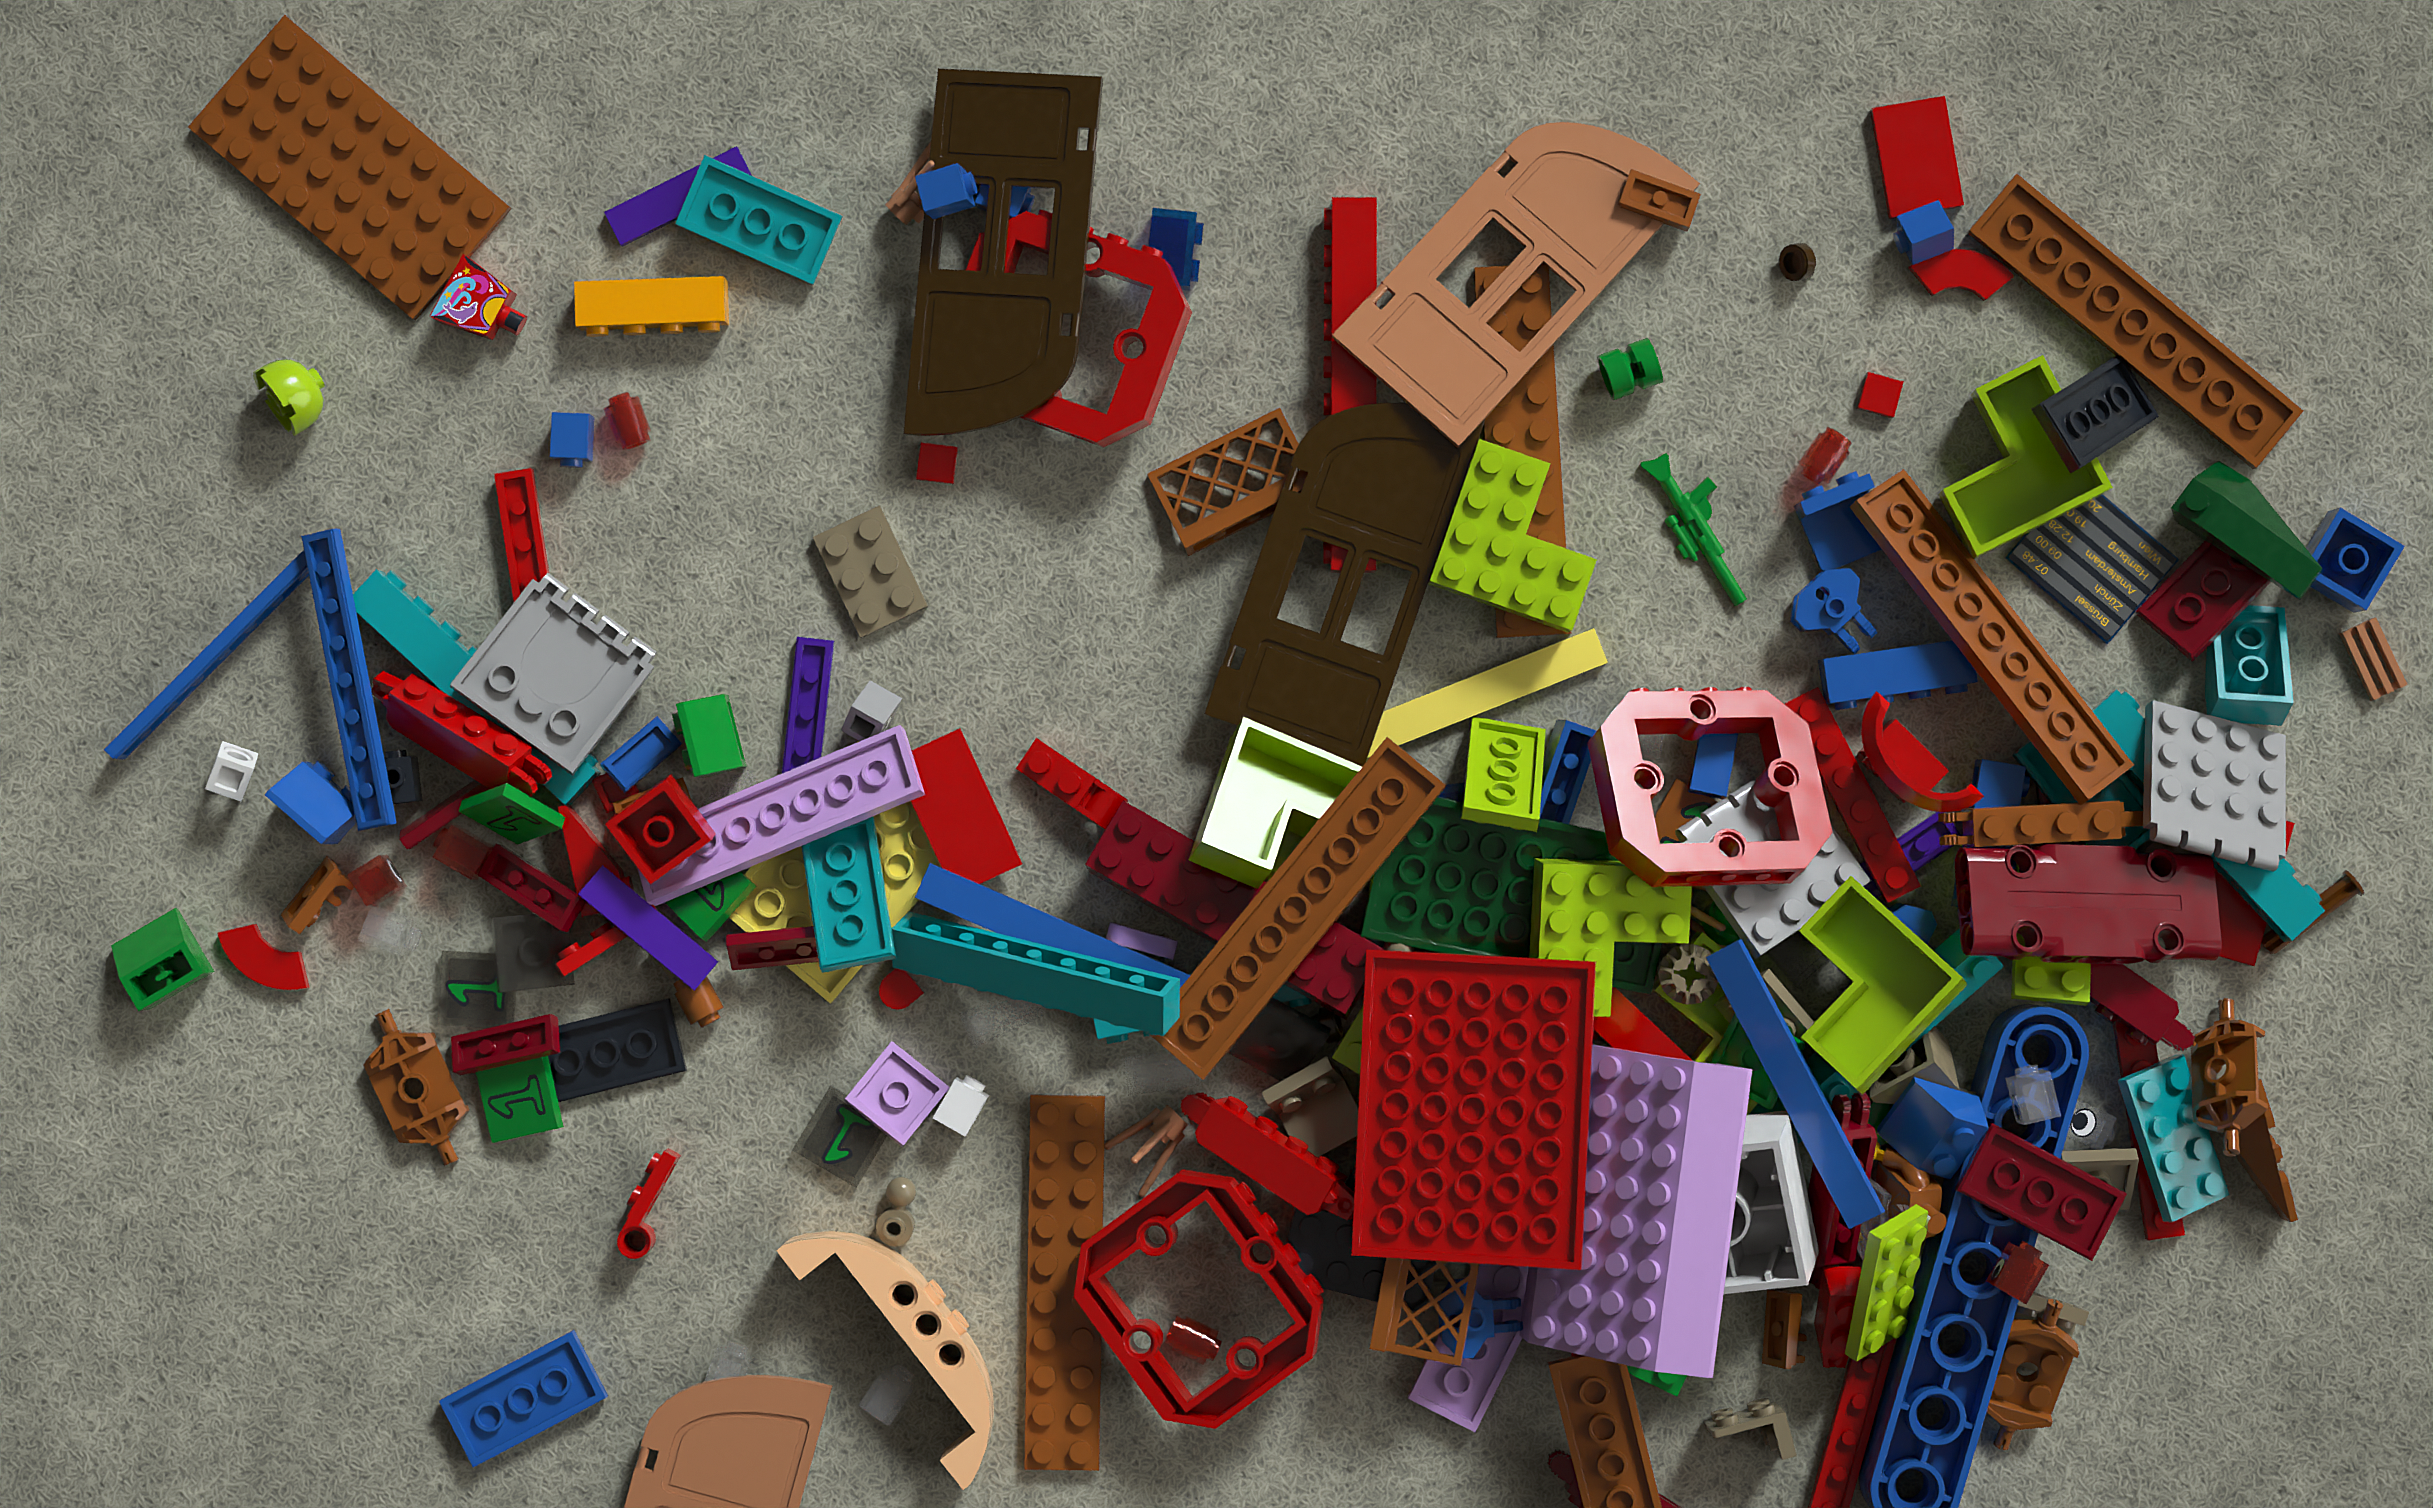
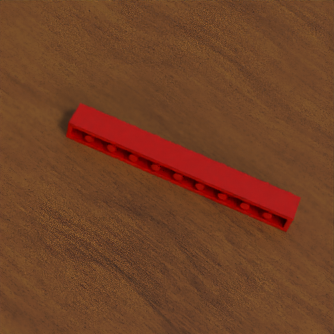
M1332 197L1331 208H1324V230H1331V245H1324V267H1331V282H1324V304H1331V319H1324L1323 336L1324 341H1331V356H1324L1323 377L1331 378V393H1324L1323 415H1333L1346 409L1376 404L1377 377L1332 338V335L1377 288V197ZM1323 542V564H1330V573H1340L1348 550ZM1369 558L1364 573H1375L1376 560Z

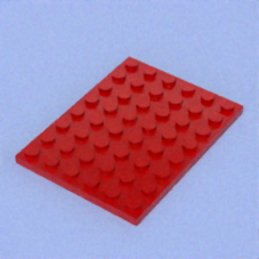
M1366 950L1351 1255L1582 1270L1597 961Z

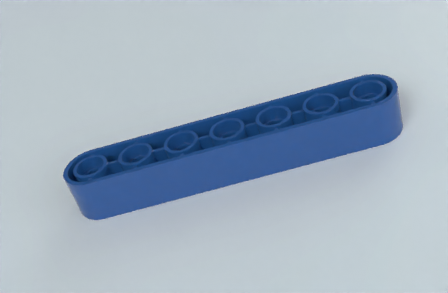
M2035 1004L2017 1005L1997 1016L1987 1031L1969 1094L1979 1096L1987 1124L1990 1122L2002 1128L2001 1121L2006 1111L2013 1108V1094L2018 1102V1106L2026 1112L2028 1117L2027 1129L2019 1137L2061 1158L2089 1060V1045L2082 1027L2073 1017L2061 1010ZM2040 1034L2048 1042L2049 1054L2042 1064L2030 1066L2023 1057V1045L2031 1036ZM1978 1143L1952 1178H1944L1942 1184L1940 1212L1946 1217V1226L1934 1237L1926 1239L1920 1259V1266L1913 1283L1914 1296L1909 1303L1906 1317L1908 1325L1905 1332L1897 1338L1859 1472L1860 1490L1870 1508H1958L2038 1237L2037 1232L1995 1210H1987L1982 1203L1955 1190ZM1971 1252H1981L1986 1260L1985 1273L1976 1281H1964L1959 1272L1962 1258ZM2005 1257V1263L1995 1279L1991 1280L1995 1266L2001 1258ZM1948 1325H1961L1965 1332V1342L1962 1348L1955 1353H1942L1938 1345L1940 1332ZM1929 1397L1941 1398L1944 1404V1414L1941 1420L1934 1425H1921L1917 1419L1919 1404ZM1910 1469L1921 1471L1923 1486L1920 1492L1910 1498L1898 1496L1896 1481L1899 1475Z

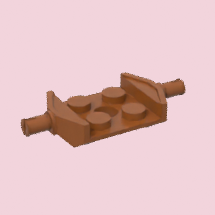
M2224 998L2223 1001H2218L2219 1020L2215 1021L2213 1026L2194 1035V1046H2191L2193 1122L2204 1129L2223 1133V1154L2235 1156V1154H2240L2239 1133L2241 1129H2245L2268 1110V1104L2259 1099L2257 1038L2264 1037L2265 1031L2254 1024L2235 1020V1002L2232 999ZM2226 1064L2225 1073L2219 1079H2216V1074Z
M390 1009L376 1014L375 1017L385 1036L382 1037L383 1042L367 1058L363 1066L399 1143H430L431 1146L436 1145L444 1166L458 1160L459 1158L449 1141V1138H451L449 1134L470 1109L468 1105L465 1106L434 1039L436 1038L435 1033H402L401 1029L398 1030ZM409 1078H417L423 1083L424 1091L418 1099L410 1098L405 1092V1083Z
M2048 1299L2042 1318L2037 1317V1320L2014 1319L1987 1408V1413L2000 1424L1997 1436L1993 1442V1445L1998 1449H2001L2002 1445L2003 1450L2009 1449L2011 1439L2017 1429L2051 1427L2052 1425L2051 1414L2072 1360L2074 1357L2078 1358L2079 1355L2078 1344L2068 1333L2056 1325L2063 1308V1304L2057 1300L2053 1304L2054 1299ZM2030 1362L2035 1364L2037 1369L2031 1375H2021L2017 1372L2018 1366L2022 1363Z

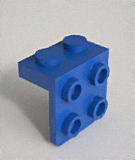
M1857 471L1842 476L1836 479L1837 487L1828 491H1824L1822 485L1801 494L1804 501L1794 505L1813 554L1822 571L1839 568L1882 550L1850 508L1856 500L1875 487L1870 474L1859 477Z

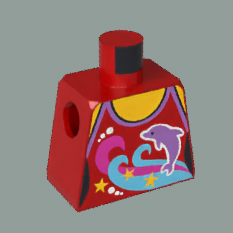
M462 254L430 314L431 318L441 324L490 340L494 339L500 327L516 336L519 335L527 321L526 315L511 308L517 294L464 254Z

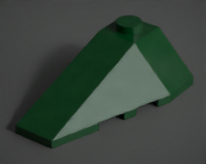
M2217 461L2195 476L2171 507L2174 520L2178 524L2301 600L2322 572V567L2252 481L2221 461Z

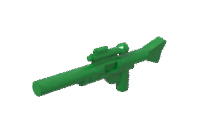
M1667 453L1654 460L1641 462V468L1660 482L1659 484L1684 523L1683 526L1679 527V521L1675 515H1670L1665 519L1666 525L1672 529L1680 542L1677 549L1683 559L1689 557L1693 562L1697 561V554L1695 552L1700 550L1734 607L1747 600L1721 557V554L1725 551L1707 523V520L1712 515V508L1707 497L1717 488L1715 483L1709 477H1706L1690 493L1683 494L1675 479L1671 476L1669 455Z

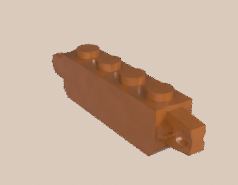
M2120 801L2085 802L2081 806L2078 802L1967 808L1962 809V812L1938 813V822L1946 824L1962 821L1963 823L1962 836H1957L1956 834L1944 835L1939 837L1940 846L1964 845L1965 847L2122 839V836H2126L2125 827L2143 826V811H2124V802Z

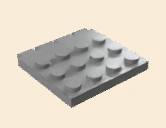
M547 573L539 583L534 579L531 580L451 682L450 687L573 776L653 672L654 666L650 662L657 652L637 637H634L626 647L622 643L628 637L629 631L607 615H604L597 625L592 621L600 610L576 593L567 602H564L562 599L569 591V588Z
M2155 700L2145 706L2143 828L2150 829V840L2175 847L2180 843L2182 849L2211 855L2214 852V856L2241 864L2248 862L2249 866L2272 872L2276 871L2279 861L2286 857V735Z
M1753 780L1730 794L1728 800L1722 799L1702 812L1701 818L1695 817L1675 831L1681 843H1708L1718 831L1725 828L1735 829L1740 832L1747 842L1781 841L1775 808L1762 804L1756 798L1754 793L1755 781ZM1832 826L1833 833L1806 869L1790 884L1704 886L1755 959L1797 932L1850 876L1862 886L1871 881Z

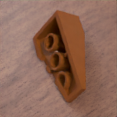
M2258 1078L2259 1099L2268 1104V1110L2245 1129H2241L2239 1133L2240 1154H2235V1157L2280 1218L2293 1222L2298 1220L2289 1180L2284 1171H2278L2277 1163H2280L2281 1158H2283L2281 1147L2276 1144L2273 1136L2269 1133L2270 1128L2276 1127L2262 1080ZM2217 1131L2218 1134H2219V1135L2221 1136V1138L2223 1139V1133Z

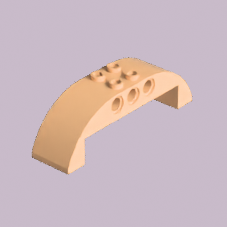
M835 1231L807 1233L790 1238L776 1251L800 1281L836 1253L972 1428L945 1448L940 1458L941 1463L962 1490L967 1488L979 1470L991 1436L994 1405L988 1369L978 1347L967 1333L969 1324L964 1316L957 1309H954L952 1312L943 1302L946 1294L934 1279L927 1282L912 1263L894 1249L874 1239L854 1233ZM900 1284L909 1285L914 1291V1297L911 1299L903 1298L899 1294L897 1286ZM923 1314L932 1315L936 1318L938 1326L935 1328L925 1327L921 1322L920 1316ZM946 1344L956 1345L961 1351V1356L955 1358L948 1356L943 1346Z

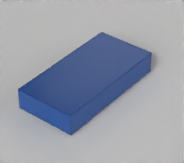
M656 716L600 763V766L617 786L626 793L674 753L682 743L661 719Z
M1738 733L1704 734L1698 739L1688 792L1718 799H1725L1727 797Z

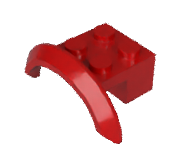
M1877 691L1867 702L1862 716L1861 737L1863 748L1859 752L1865 758L1861 763L1874 776H1879L1889 791L1899 801L1911 803L1924 810L1942 813L1960 811L1971 807L1984 797L1971 783L1957 792L1937 793L1931 791L1949 770L1897 719H1891L1883 726V720L1890 703Z

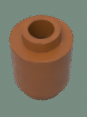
M707 976L695 991L691 990L681 980L673 983L677 991L674 995L690 1025L698 1022L700 1027L703 1028L721 1018L718 1011L723 1009L724 1006Z

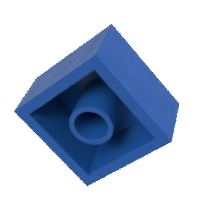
M2341 507L2330 510L2326 513L2306 547L2322 567V572L2310 587L2353 613L2366 611L2405 546Z

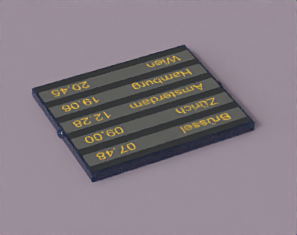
M2104 495L2024 534L2005 557L2007 561L2105 644L2112 640L2179 560Z

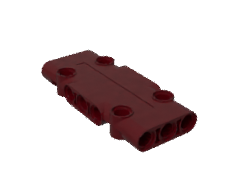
M2062 844L2041 845L2032 849L2028 846L2017 845L2010 849L1959 848L1955 857V878L1960 942L1962 951L1966 956H2004L2014 961L2024 957H2040L2042 962L2133 964L2144 960L2150 963H2160L2165 960L2215 961L2220 955L2221 930L2214 862L2210 855L2171 853L2165 849H2157L2150 853L2136 852L2134 847ZM2010 859L2018 865L2019 873L2011 867ZM2151 863L2156 866L2159 875L2153 872ZM2016 933H2019L2024 938L2025 947L2017 941ZM2158 936L2164 941L2165 949L2160 946Z

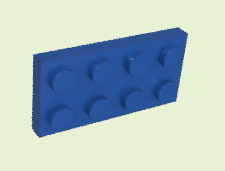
M572 1330L439 1400V1403L472 1467H475L607 1398L608 1394L575 1330Z

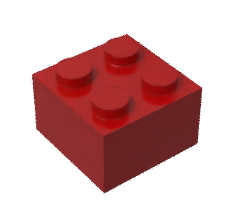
M672 774L620 810L605 823L650 885L709 843L716 835Z

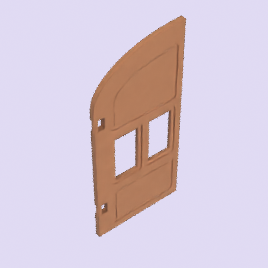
M1570 122L1546 123L1535 126L1519 135L1504 150L1500 157L1487 168L1390 272L1376 290L1335 331L1332 338L1459 448L1663 226V222L1623 209L1621 205H1618L1630 170L1639 171L1695 191L1700 183L1654 150L1613 131L1592 125ZM1510 159L1516 165L1503 178L1497 172ZM1493 219L1525 248L1474 304L1468 308L1436 279ZM1544 263L1576 292L1519 352L1492 329L1487 322L1532 273ZM1388 290L1394 296L1382 309H1379L1375 303Z
M743 1375L713 1379L679 1391L657 1408L647 1424L624 1508H800L833 1386L792 1377ZM650 1449L659 1451L654 1470L645 1468Z

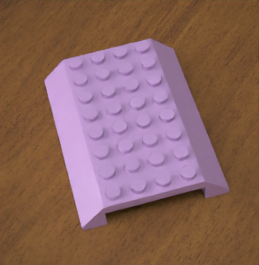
M1593 1045L1582 1270L1528 1267L1521 1319L1523 1321V1330L1520 1331L1519 1336L1531 1344L1650 1371L1713 1378L1752 1069L1723 1064L1702 1063Z

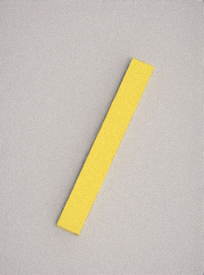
M1593 628L1383 711L1367 758L1372 756L1386 737L1399 746L1608 663L1595 629Z

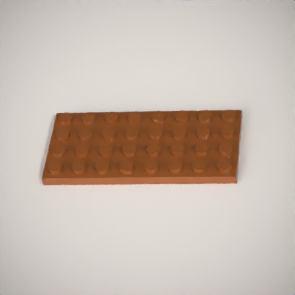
M286 15L280 19L188 126L189 129L415 321L446 286L462 254L470 258L512 209Z

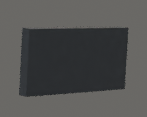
M2119 356L2113 357L2031 408L2070 474L2159 417L2131 369Z
M670 998L559 1025L560 1053L548 1056L558 1102L687 1071Z

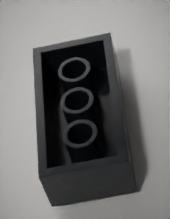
M1294 1207L1285 1244L1289 1243L1298 1253L1301 1259L1298 1265L1306 1276L1311 1273L1323 1289L1378 1302L1386 1258L1351 1255L1353 1219L1346 1220L1326 1210L1306 1215ZM1411 1259L1412 1265L1420 1276L1437 1265L1436 1261ZM1410 1270L1407 1284L1415 1280ZM1435 1271L1422 1279L1430 1291ZM1418 1283L1406 1290L1404 1300L1412 1311H1417L1428 1303V1297Z

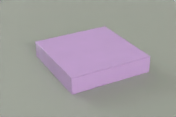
M891 1041L844 1101L903 1147L950 1087Z

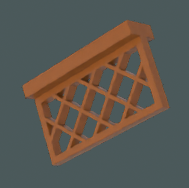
M1280 408L1147 474L1188 556L1274 514L1287 477L1286 474L1276 472L1281 453L1294 457L1299 445ZM1278 420L1283 430L1279 445L1260 440L1263 427ZM1256 431L1254 438L1247 436L1248 434ZM1238 439L1251 443L1245 462L1226 456L1230 443ZM1286 439L1292 449L1284 447ZM1257 445L1276 451L1271 469L1251 464ZM1222 448L1221 454H1218V453H1215V452H1214V451H1216V450ZM1207 456L1218 460L1212 478L1193 473L1198 459ZM1224 462L1243 468L1237 486L1218 481ZM1189 464L1187 471L1180 469ZM1248 470L1268 475L1263 489L1254 492L1242 488ZM1298 471L1292 491L1301 493L1308 472ZM1170 473L1185 477L1179 495L1164 491L1158 479ZM1273 477H1274V478H1277V479H1281V480H1279V481H1277V482L1271 484V483H1272V480H1273ZM1190 479L1210 484L1204 503L1184 497ZM1215 486L1235 492L1231 505L1223 509L1209 505ZM1240 494L1247 496L1238 501ZM1168 498L1177 501L1174 509ZM1182 503L1201 508L1198 521L1183 528L1177 517ZM1207 511L1213 512V514L1205 517Z
M1386 1258L1369 1349L1382 1352L1390 1351L1461 1366L1480 1264L1469 1263L1471 1265L1469 1276L1456 1283L1444 1265L1447 1261H1436L1437 1265L1420 1276L1412 1265L1411 1259ZM1440 1268L1453 1287L1434 1298L1422 1279ZM1410 1270L1415 1280L1407 1284ZM1468 1282L1465 1296L1460 1286ZM1418 1283L1430 1302L1413 1313L1405 1302L1404 1297L1406 1290ZM1455 1290L1463 1301L1464 1307L1463 1312L1450 1321L1438 1301ZM1433 1305L1445 1322V1325L1427 1335L1416 1316ZM1403 1308L1408 1317L1400 1322ZM1461 1319L1458 1333L1453 1324ZM1411 1320L1423 1337V1340L1412 1347L1396 1344L1399 1328ZM1449 1328L1457 1340L1454 1356L1439 1353L1431 1341L1433 1337ZM1427 1343L1431 1351L1419 1349L1418 1347Z

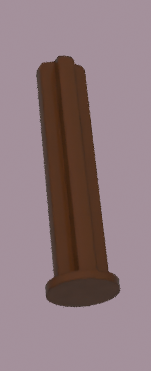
M2345 870L2342 872L2344 877L2319 895L2322 899L2319 904L2325 911L2296 938L2356 894L2360 896L2365 894L2362 886L2349 871ZM2270 930L2263 936L2261 944L2268 953L2276 954L2292 941L2283 942L2273 930Z

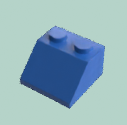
M306 761L301 762L265 793L268 799L320 844H338L356 824L350 787L345 785L341 789L331 780L335 774L319 761L315 764Z
M1913 1077L1877 1127V1133L1918 1170L1951 1179L1989 1127L1979 1096Z

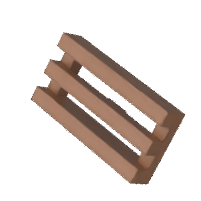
M2376 617L2339 633L2370 701L2408 685ZM2368 628L2370 629L2371 634L2386 663V666L2393 678L2394 682L2390 683L2386 675V672L2379 660V657L2372 645V642L2366 632V629ZM2355 634L2358 635L2382 686L2379 689L2376 688L2352 637Z

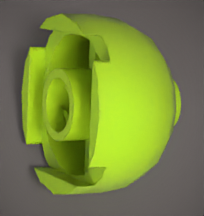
M282 359L270 362L253 372L258 390L266 387L268 399L265 402L286 431L290 432L292 430V434L295 436L316 422L322 412L324 401L320 389L324 388L325 384L314 368L307 370L299 362Z

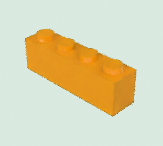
M724 276L574 281L575 325L581 331H586V336L589 337L608 336V330L623 329L624 335L646 334V328H660V333L680 334L683 333V327L696 326L698 327V332L714 333L720 332V326L729 325L728 281Z

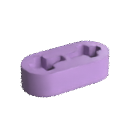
M1111 922L1106 935V939L1119 945L1169 959H1174L1178 945L1176 940Z

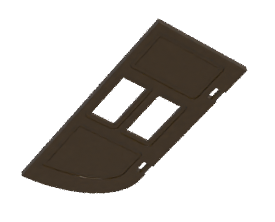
M938 68L929 161H933L935 165L931 171L958 163L967 173H972L976 185H989L981 271L939 269L944 216L932 219L924 212L903 434L916 436L951 435L987 429L1010 422L1042 406L1059 392L1070 378L1076 365L1079 349L1080 317L1082 316L1096 164L1097 132L1099 130L1103 88L1102 76ZM1080 129L1088 130L1087 150H1078ZM1012 187L1055 189L1047 275L1004 273ZM1063 315H1071L1069 336L1061 335Z
M1378 403L1346 409L1325 418L1306 433L1300 441L1291 462L1204 714L1237 726L1245 717L1359 766H1363L1366 763L1485 419L1459 448L1407 403ZM1299 470L1308 472L1301 493L1292 491ZM1306 535L1348 550L1320 633L1277 618ZM1369 558L1412 572L1383 655L1341 641ZM1237 646L1246 649L1239 670L1230 668Z

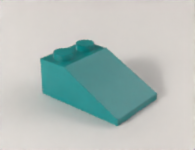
M2248 605L2207 647L2205 672L2207 715L2244 724L2282 726L2294 703L2285 607Z

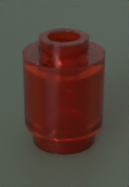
M629 392L609 398L608 402L610 405L603 410L615 442L621 444L622 450L632 449L651 441L648 434L651 428L639 397H631Z
M1827 427L1823 433H1818L1800 459L1799 464L1803 467L1801 474L1817 485H1820L1822 481L1830 483L1850 454L1848 449L1852 442L1838 431Z
M1176 1315L1164 1343L1172 1346L1171 1351L1204 1365L1207 1359L1214 1361L1222 1341L1217 1339L1218 1330L1188 1316L1183 1319Z

